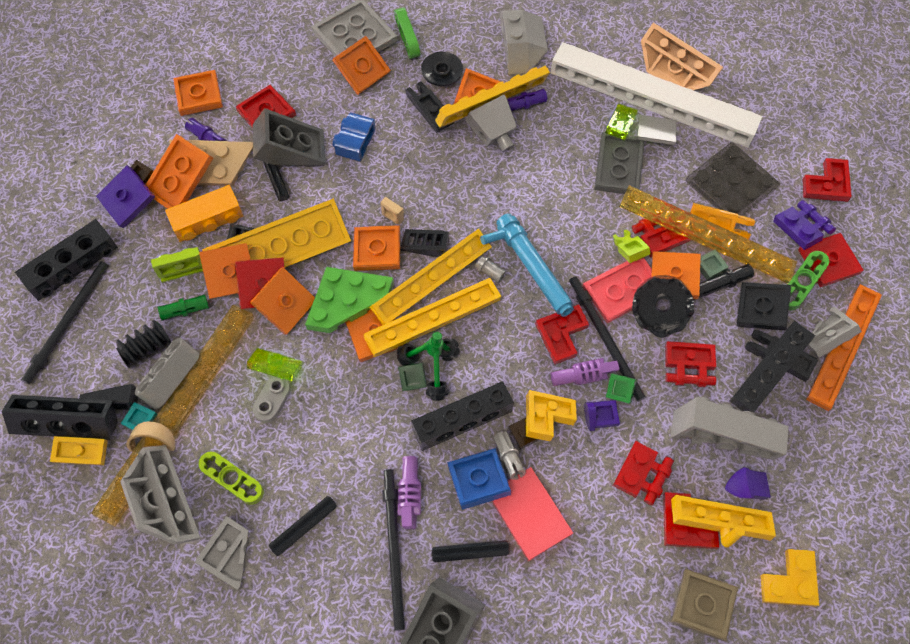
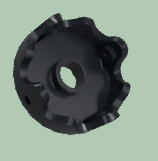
M657 275L648 278L637 288L633 297L632 311L638 325L642 329L650 331L656 337L664 338L670 334L680 332L686 327L691 316L694 314V301L691 291L680 279L669 275ZM659 299H667L670 302V306L666 310L658 309L656 302Z

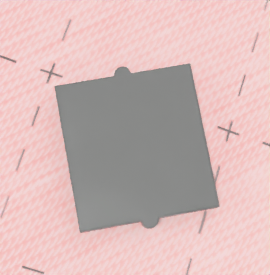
M639 115V121L636 126L638 130L637 140L675 145L676 136L679 132L676 130L677 120Z

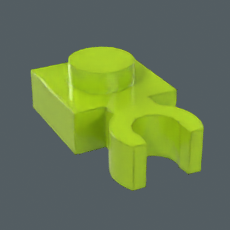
M624 230V237H618L616 234L613 235L614 244L618 246V252L629 263L650 255V247L638 236L631 238L630 231Z

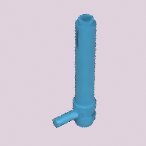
M508 213L501 216L496 223L498 231L481 236V243L485 245L504 239L507 245L513 248L556 313L561 314L563 317L572 313L574 310L573 302L528 239L527 232L520 226L519 220Z

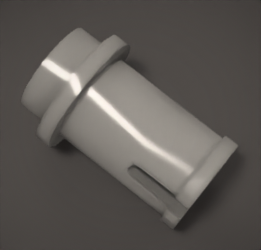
M482 256L475 266L479 273H485L497 283H499L506 272L491 262L490 257Z

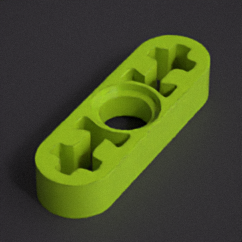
M207 452L200 457L199 468L207 477L248 505H254L261 501L264 490L258 481L216 452ZM208 460H215L217 466L222 470L218 473L214 468H208L206 462ZM229 472H236L238 480L232 485L226 484L224 481L225 476ZM244 483L250 489L256 487L255 491L257 494L246 498L248 494L241 488V485Z

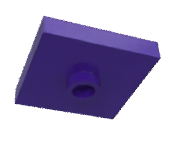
M128 165L96 195L118 226L125 228L155 198L136 172Z

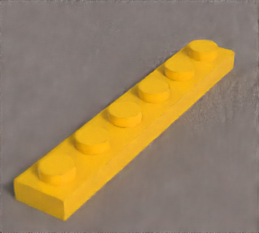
M546 66L541 68L535 67L529 70L527 74L522 76L518 74L511 78L510 81L505 83L503 81L499 82L489 90L482 89L470 98L468 96L463 97L456 104H446L439 110L435 121L441 128L466 117L469 112L502 95H505L506 99L534 88L545 81L550 71Z
M480 229L471 233L371 305V310L381 324L385 325L391 322L492 247L489 243L485 245L481 243L480 237L483 234Z
M488 278L364 333V339L375 358L500 301L502 296L491 278Z

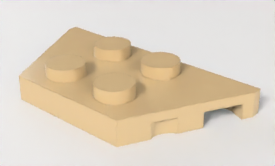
M188 140L214 158L198 185L233 186L239 172L247 164L248 156L253 151V142Z

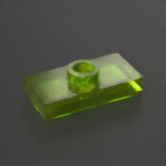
M617 104L605 133L626 140L638 110Z
M257 348L248 359L247 368L293 381L302 368V361Z

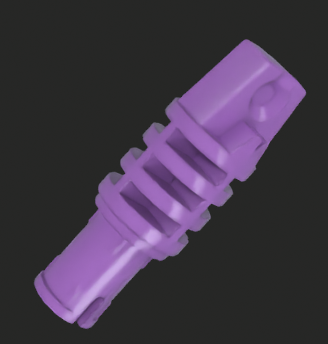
M600 358L575 363L569 369L551 372L550 376L553 386L569 383L582 385L608 379V373L617 372L620 369L618 361L604 363V359Z
M405 456L402 458V479L398 483V516H402V527L406 530L416 529L417 515H421V482L418 479V458L415 456Z

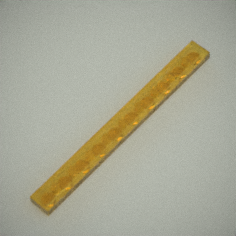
M235 305L231 306L199 353L196 363L153 422L167 427L174 438L253 321L254 315ZM143 436L91 514L115 527L129 507L120 482L143 447L166 444L158 439Z

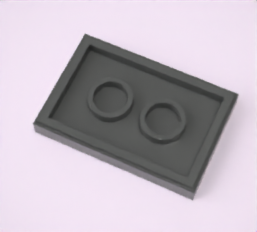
M602 132L594 190L638 196L645 141L637 140V137Z

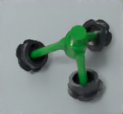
M434 332L429 341L418 348L411 344H405L403 347L399 346L397 349V360L401 365L414 364L419 359V353L427 350V353L434 358V381L427 384L426 395L431 400L440 401L445 399V395H448L450 390L447 389L446 382L440 381L439 357H442V360L447 362L457 358L460 353L459 343L455 339H442L440 332Z

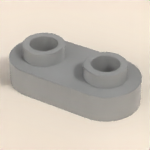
M273 376L266 382L253 405V413L258 421L269 423L277 418L291 392L290 384L285 377ZM277 384H280V385H281V388H280V389H278V390H274V389H273V387H274L275 385H277ZM263 406H269L267 411H261Z

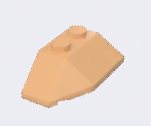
M655 23L651 25L641 40L647 73L693 91L711 86L723 69V66Z

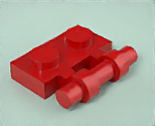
M672 209L666 212H658L656 216L649 219H641L637 224L632 225V231L635 234L639 232L645 233L640 238L650 247V258L653 256V251L666 252L690 242L692 238L681 219L674 222L671 221V219L676 217ZM658 224L662 225V227H660V228H657V229H654V228H653L654 226H656V225H658Z
M667 341L665 344V367L675 368V373H666L665 382L675 383L676 386H684V384H696L697 387L704 388L706 385L715 386L716 376H707V370L714 371L716 368V346L714 344ZM685 369H697V375L685 374Z
M635 441L613 486L634 498L642 490L647 493L644 502L653 506L656 498H660L663 492L662 486L666 478H669L672 473L671 467L674 460L670 457H665L662 464L655 462L658 454L657 451ZM649 471L656 473L652 483L645 481Z

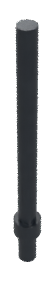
M100 261L38 354H34L29 362L31 365L21 378L22 382L30 385L40 369L43 370L48 362V356L109 267L106 263Z
M577 276L571 278L569 282L577 295L576 299L579 305L583 306L613 360L618 361L622 376L635 379L592 304L591 295L587 290H584ZM636 382L633 394L637 402L646 398L638 382Z
M387 469L383 471L385 490L382 491L383 502H386L394 631L405 630L396 511L398 490L395 489L394 470Z

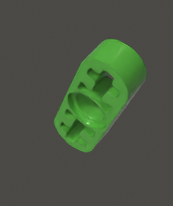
M395 9V21L409 59L420 57L419 44L406 9Z
M814 251L810 253L788 285H791V296L795 289L799 291L795 301H792L789 305L790 311L796 310L802 305L829 264V258L824 252ZM817 259L821 260V263L815 268L814 272L810 269L814 261ZM798 277H809L811 284L808 286L799 284Z

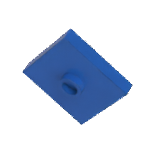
M496 448L447 462L462 510L511 495V490Z

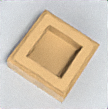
M385 197L380 202L382 215L395 224L400 225L404 220L403 208Z

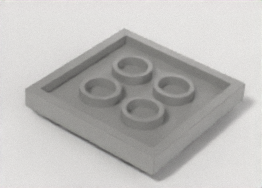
M357 0L311 26L312 32L334 57L365 36L368 37L377 52L397 42V35L364 0Z

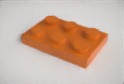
M176 134L147 181L146 186L155 196L154 200L167 209L187 202L214 158L182 136Z

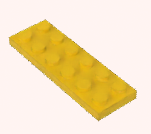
M333 198L202 250L207 251L247 243L250 260L283 257L284 267L286 268L351 242V239Z

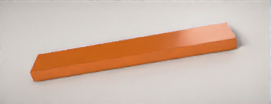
M861 284L857 287L845 315L856 322L862 332L826 354L806 398L807 401L827 411L832 409L882 294Z

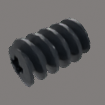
M152 320V329L146 324L143 325V334L137 329L134 330V339L126 334L125 344L119 339L116 340V349L128 368H130L129 360L138 364V355L147 359V350L156 354V345L165 349V340L170 344L172 343L162 325L157 321Z

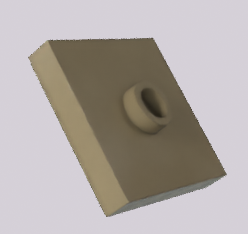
M685 569L671 623L721 641H726L738 587Z

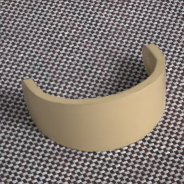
M156 422L138 424L133 429L126 443L128 450L134 452L136 448L135 438L144 436L162 441L167 445L169 451H174L175 439L171 431L164 425Z

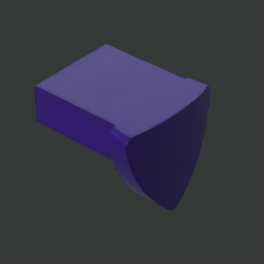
M616 400L585 402L584 412L589 431H595V428L619 426L620 421Z
M746 467L735 472L725 486L727 492L739 498L759 500L771 498L766 473L753 471Z

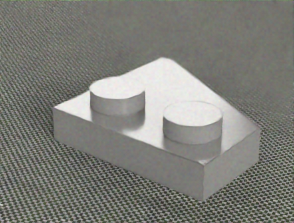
M835 306L829 310L831 316L827 321H820L816 325L815 330L811 332L816 336L807 348L818 358L828 354L834 348L862 332L856 322Z
M226 516L195 563L239 590L249 530Z

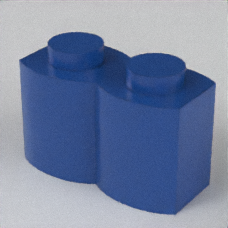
M352 112L348 114L347 118H343L341 131L334 136L332 143L333 147H335L336 155L360 162L375 132V119Z

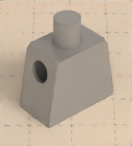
M505 95L468 113L465 119L486 146L497 142L502 152L514 146L509 135L515 131L516 123Z

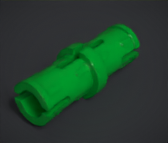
M205 294L185 300L180 298L178 302L157 306L161 321L181 315L186 317L189 313L209 309Z

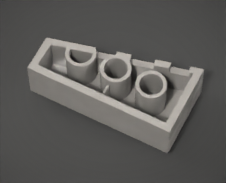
M696 397L673 412L670 435L672 439L679 440L680 436L692 438L691 443L700 445L702 443H717L716 448L735 450L740 448L739 453L770 460L787 454L789 426L780 424L776 419H764L756 416L754 412L739 411L733 409V406L728 404L713 403L706 397Z

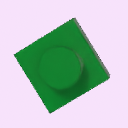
M611 373L606 398L630 404L637 379Z

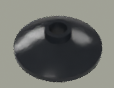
M440 51L428 55L423 60L421 73L424 79L432 85L449 86L461 78L463 65L456 55Z

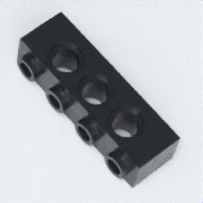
M95 219L15 271V274L27 290L39 301L42 298L49 297L54 290L63 284L71 282L82 271L89 270L94 263L103 257L110 256L118 247L102 225Z
M794 320L729 402L741 411L755 412L816 335Z
M502 381L411 420L412 430L421 450L424 451L511 413L514 402Z
M11 395L1 411L8 434L110 440L118 423L113 400Z

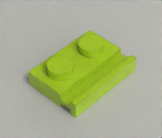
M198 247L186 248L181 252L161 255L158 258L151 259L152 268L162 283L203 272L199 254L200 250Z

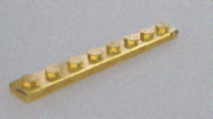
M630 185L628 186L619 207L713 250L716 249L717 252L739 262L749 263L753 268L785 283L791 281L797 261Z

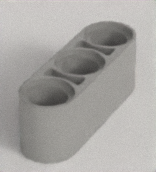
M182 338L175 339L139 383L135 390V395L152 408H160L199 358V352Z

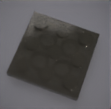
M730 142L689 174L685 180L713 207L736 213L738 216L746 215L781 184L733 142Z

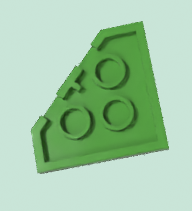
M326 267L305 323L307 330L331 333L337 330V326L348 320L352 322L367 314V310L370 309L371 305L392 291L394 285L393 277Z

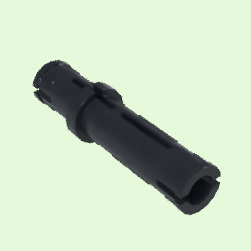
M747 263L733 270L727 269L723 271V274L700 282L699 298L723 288L735 287L737 283L754 277L752 266Z

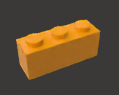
M230 185L165 210L179 242L192 240L199 234L212 232L219 226L234 223L239 218L244 217Z

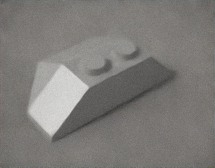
M521 9L499 10L508 76L527 74L529 70L540 62L548 50L542 17Z
M167 446L143 447L120 481L137 530L174 545L198 540L200 535Z

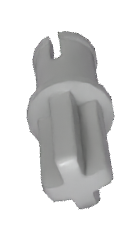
M500 431L494 436L501 454L500 460L505 463L512 480L518 479L515 469H517L522 478L526 471L518 457L519 451L517 448H514L509 434L506 431Z

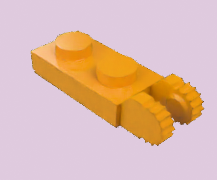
M693 203L686 226L727 237L734 236L748 240L751 234L745 230L734 229L735 225L739 223L746 226H754L755 220L745 216H738L736 213Z

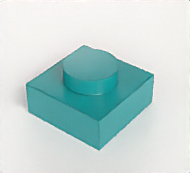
M134 402L120 424L133 431L140 423L154 422L158 414Z

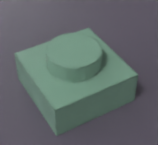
M716 249L700 258V272L706 280L722 274L723 271L729 268Z

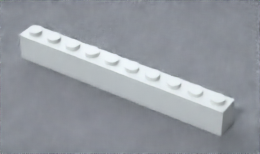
M563 42L552 60L551 74L747 148L762 118L761 115Z

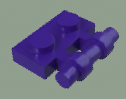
M804 200L797 204L801 211L798 212L792 206L775 215L773 220L778 227L804 250L822 241L824 237L822 231L831 235L836 230L828 217L820 215L813 204H808ZM811 218L815 222V224H812L807 219Z

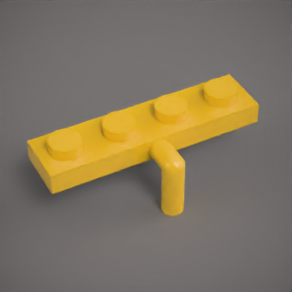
M675 495L671 499L674 524L719 531L721 543L726 548L731 547L742 536L770 541L776 537L772 512Z

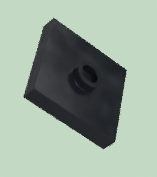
M742 282L737 327L786 331L791 285Z

